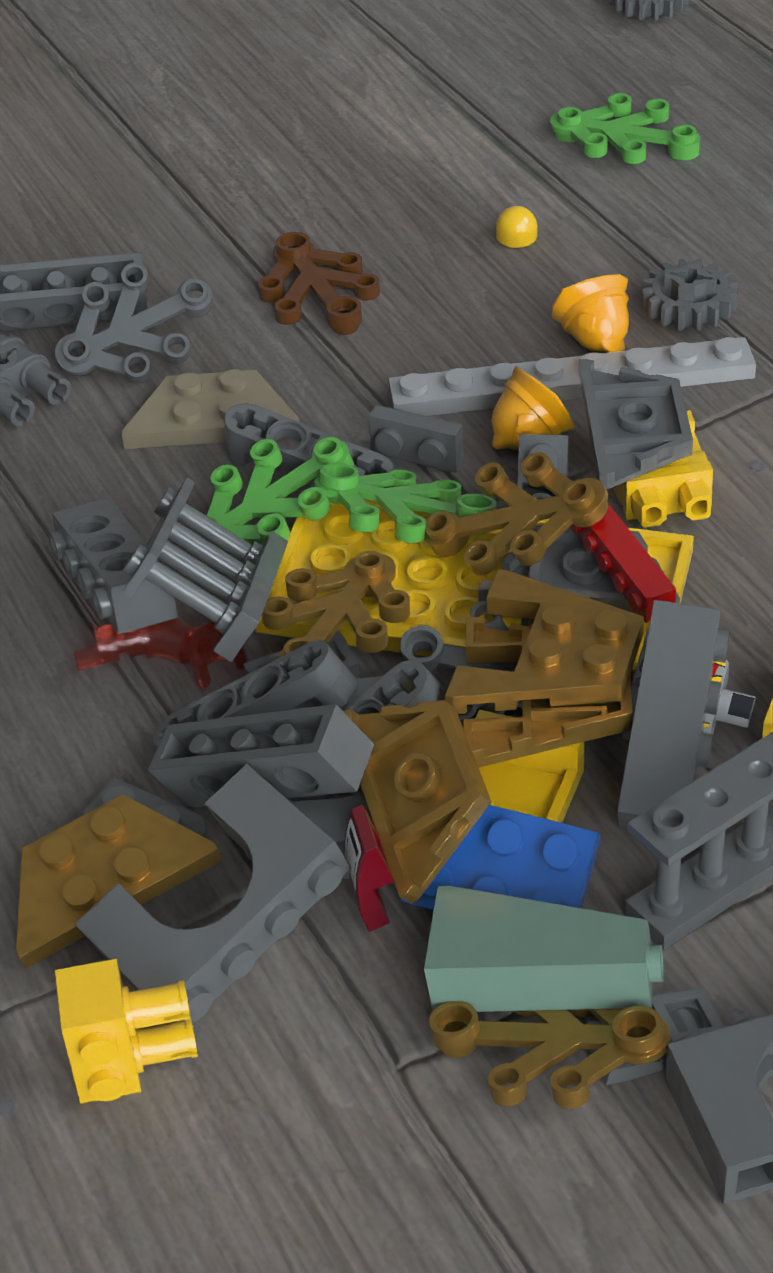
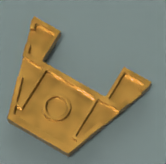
M498 569L487 594V614L535 620L514 672L457 666L445 694V701L456 708L457 714L467 713V705L494 703L495 711L516 710L520 700L549 698L550 707L622 701L644 634V617L508 570Z
M466 617V663L518 662L528 638L530 626L511 623L509 631L486 627V619ZM630 677L622 701L550 707L549 698L522 700L523 716L520 718L464 719L463 729L478 768L630 731L633 725Z

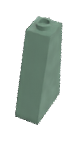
M438 886L424 972L432 1010L450 1001L469 1003L477 1012L624 1009L632 1006L652 1008L653 982L664 981V958L662 945H651L649 924L646 919L454 886Z

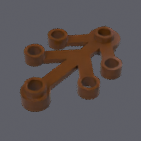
M288 232L277 238L276 246L273 249V257L277 263L270 273L258 282L260 299L268 303L276 302L274 306L278 323L291 325L299 322L302 317L301 303L309 291L312 290L326 308L328 325L339 335H349L358 330V326L362 322L361 302L358 299L365 301L373 300L380 295L379 278L370 273L362 274V257L359 254L315 249L314 245L310 242V238L301 232ZM315 264L335 266L337 270L316 267ZM293 269H296L299 276L285 295L284 280ZM331 285L354 289L355 297L339 296Z

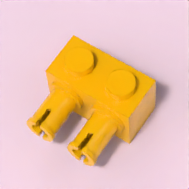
M117 959L55 970L61 1030L80 1104L97 1100L112 1101L123 1095L141 1092L139 1073L144 1072V1066L187 1057H198L184 980L174 984L129 992L128 986L123 987Z

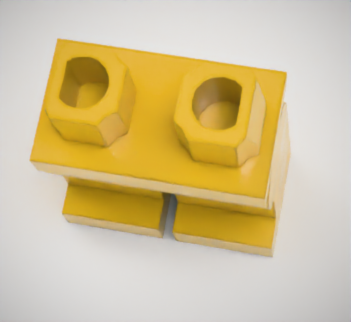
M691 410L687 411L693 437L692 455L613 487L618 501L623 505V514L626 521L638 519L642 527L647 528L660 526L667 520L668 514L684 512L685 516L692 521L710 517L713 468L699 445L695 434V420Z

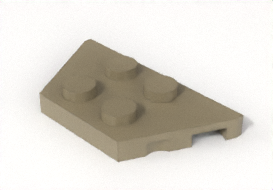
M232 369L216 373H183L165 377L122 430L124 449L225 442L224 417L226 412L232 406L243 403L257 405L298 422L299 417L257 370L241 371Z

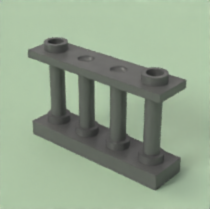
M187 477L178 491L169 487L153 511L161 518L146 547L139 544L125 565L123 571L130 575V578L122 594L132 599L144 579H147L214 621V628L221 633L213 651L232 662L260 622L288 541L271 531L262 545L256 541L252 544L246 542L186 503L195 484V481ZM197 585L201 586L202 588H204V589L207 590L208 592L204 591L203 589H201V588L198 587Z
M773 732L628 822L627 831L657 857L655 882L625 900V916L648 920L650 939L656 945H662L663 951L773 879V805L769 807V801L773 799ZM744 818L743 825L725 836L727 828ZM700 846L698 854L681 864L682 857Z

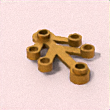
M534 452L528 455L521 463V472L530 485L535 487L543 485L556 495L538 500L511 482L499 463H488L477 471L475 482L485 496H496L509 507L460 518L446 511L436 512L426 521L425 540L436 555L450 557L464 548L469 536L502 529L490 542L479 540L469 545L465 550L464 561L472 572L479 576L492 572L497 567L499 559L510 549L520 564L525 566L533 565L544 557L546 549L572 524L578 527H588L596 524L605 516L608 510L607 490L602 482L595 478L570 480L555 470L553 463L546 453ZM550 518L537 532L530 530L540 520Z
M367 551L351 559L345 569L317 576L315 572L305 568L290 571L285 577L287 596L292 600L303 602L292 604L291 600L285 597L269 598L262 613L264 626L272 630H281L288 628L296 622L319 616L320 618L304 637L293 638L287 641L284 649L280 652L279 658L315 640H322L328 643L346 619L356 634L358 649L367 653H376L384 650L388 646V630L385 622H403L411 614L409 595L404 591L394 590L391 584L396 576V567L393 560L381 553ZM343 588L341 592L311 599L317 593ZM364 596L374 597L379 603V616L383 621L372 619L361 601Z
M450 1001L441 1004L433 1010L429 1018L433 1043L436 1048L448 1057H465L472 1053L476 1046L536 1047L515 1061L500 1064L489 1072L488 1084L491 1098L496 1104L501 1106H514L521 1103L528 1094L527 1083L580 1049H598L575 1066L566 1065L556 1069L550 1077L552 1098L559 1107L565 1109L581 1107L590 1097L589 1085L624 1063L641 1065L660 1059L667 1052V1044L671 1043L670 1029L667 1023L657 1011L645 1006H632L626 1009L570 1010L579 1017L595 1016L604 1025L582 1024L567 1010L513 1011L524 1016L534 1015L542 1023L479 1021L475 1008L463 1001ZM506 1083H514L510 1086H502ZM569 1085H575V1086H576V1087H574V1088H569V1089L564 1088V1087L569 1086Z

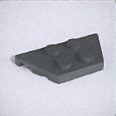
M579 359V378L597 480L602 482L606 490L692 455L693 437L679 379L658 374L648 375L640 370L621 367L619 375L594 370V360Z
M537 525L533 530L537 532L543 525ZM570 527L546 549L544 557L536 564L529 566L520 564L512 551L502 560L503 570H508L639 615L637 612L632 611L628 599L622 592L616 590L611 577L607 572L604 573L601 570L598 560L592 553L587 552L582 539L578 534H574ZM631 531L648 552V546L639 531ZM652 558V559L656 562V564L660 567V565H659V563L657 562V560L654 559V558ZM484 579L479 584L478 602L487 600V594L493 580L488 581ZM676 592V603L680 604V597Z

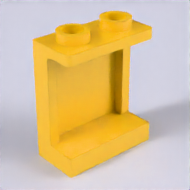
M479 709L475 719L514 717ZM584 742L479 767L492 801L490 805L562 823L584 772Z

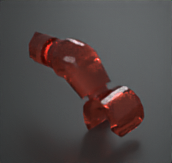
M179 616L175 619L123 634H118L112 625L95 628L97 645L74 651L78 671L121 661L120 655L129 653L131 658L146 655L147 660L159 657L184 665L190 663L197 684L204 690L212 682L207 666L217 660L226 658L213 651L221 633L214 628L215 623H209L197 628ZM244 645L232 661L236 664L237 670H244L243 664L248 662Z

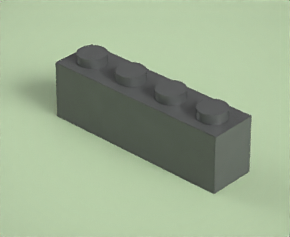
M654 600L617 811L619 827L627 828L628 822L695 781L697 766L708 768L713 735L703 733L706 714L717 715L721 691V682L712 681L714 662L725 663L730 630L720 629L721 609Z

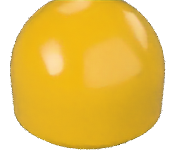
M511 206L501 212L496 222V239L500 244L510 248H523L536 241L538 236L537 220L529 209L522 206Z

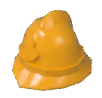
M620 274L604 275L586 279L563 288L552 305V318L562 325L565 332L571 334L585 349L593 353L624 351V337L628 332L629 326L627 308L629 297L625 292L628 278Z
M515 366L511 379L504 384L505 390L493 410L491 419L494 433L492 440L493 448H508L519 451V434L561 435V433L573 430L574 424L559 397L536 378Z

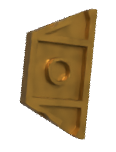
M445 700L420 702L417 706L411 708L402 705L383 706L380 713L359 715L353 710L343 711L375 744L360 785L399 897L411 904L419 900L492 802L456 708Z
M122 794L23 847L16 952L25 969L83 938L85 935L75 923L118 883L140 905H143L221 862L222 858L216 844Z

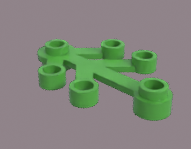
M616 93L608 97V105L584 112L576 107H565L550 118V127L558 140L564 142L577 141L583 147V153L591 158H599L607 154V140L622 154V160L629 164H638L646 159L645 142L668 145L669 156L676 160H691L700 153V135L697 133L696 128L691 125H678L673 128L672 132L640 127L651 123H663L669 119V103L663 99L649 100L646 103L645 111L629 115L631 113V97L624 93ZM611 117H621L610 121H602Z
M336 437L323 438L315 444L311 459L270 485L275 468L282 462V454L274 440L264 439L258 441L250 450L255 467L243 503L229 511L233 496L242 489L243 481L235 466L222 465L215 469L210 477L215 493L206 516L250 544L254 541L263 543L272 530L288 540L290 530L284 517H305L308 520H318L329 513L331 505L325 491L320 487L308 488L298 498L285 497L319 476L320 468L324 465L342 463L354 466L348 446ZM253 518H262L257 525H244Z
M332 463L322 466L320 468V475L314 480V487L322 488L330 503L343 504L349 511V527L359 532H372L378 529L380 510L374 505L367 504L364 499L377 502L396 522L395 538L407 543H417L425 539L426 520L421 516L415 515L411 510L428 514L446 511L460 518L496 510L497 504L495 499L483 494L471 493L461 495V484L453 480L443 479L433 483L416 484V474L408 470H393L389 473L359 476V471L354 466Z

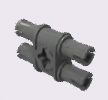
M0 332V413L7 417L14 425L22 426L24 425L23 421L16 414L28 423L35 412L34 403L24 397V395L35 390L51 404L59 405V399L52 394L58 396L63 402L66 401L71 393V383L51 369L50 363L44 355L34 353L28 349L22 339L17 336H6Z

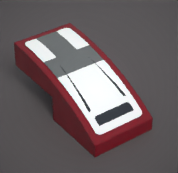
M362 804L351 809L346 826L344 850L345 858L351 867L348 874L362 919L370 932L390 924L379 888L394 882L378 833Z

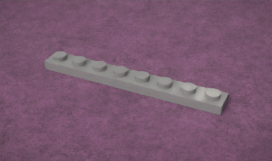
M725 337L714 341L681 342L670 346L638 347L627 351L588 353L583 356L566 358H544L539 361L513 364L499 363L494 366L469 369L455 368L449 371L426 374L410 373L405 376L389 378V392L393 409L422 416H432L495 408L505 390L504 384L511 379L515 366L536 378L562 401L583 398L579 378V359L594 360V370L619 375L620 368L626 367L640 370L648 375L658 374L677 378L680 380L681 387L755 378L756 362L746 337Z

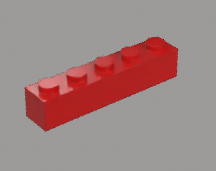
M609 503L605 516L596 524L588 527H578L574 524L570 526L571 531L574 534H578L582 539L587 552L592 553L598 560L601 570L604 573L607 572L611 577L616 590L622 592L628 599L632 611L643 616L645 623L651 622L654 600L676 603L675 586Z

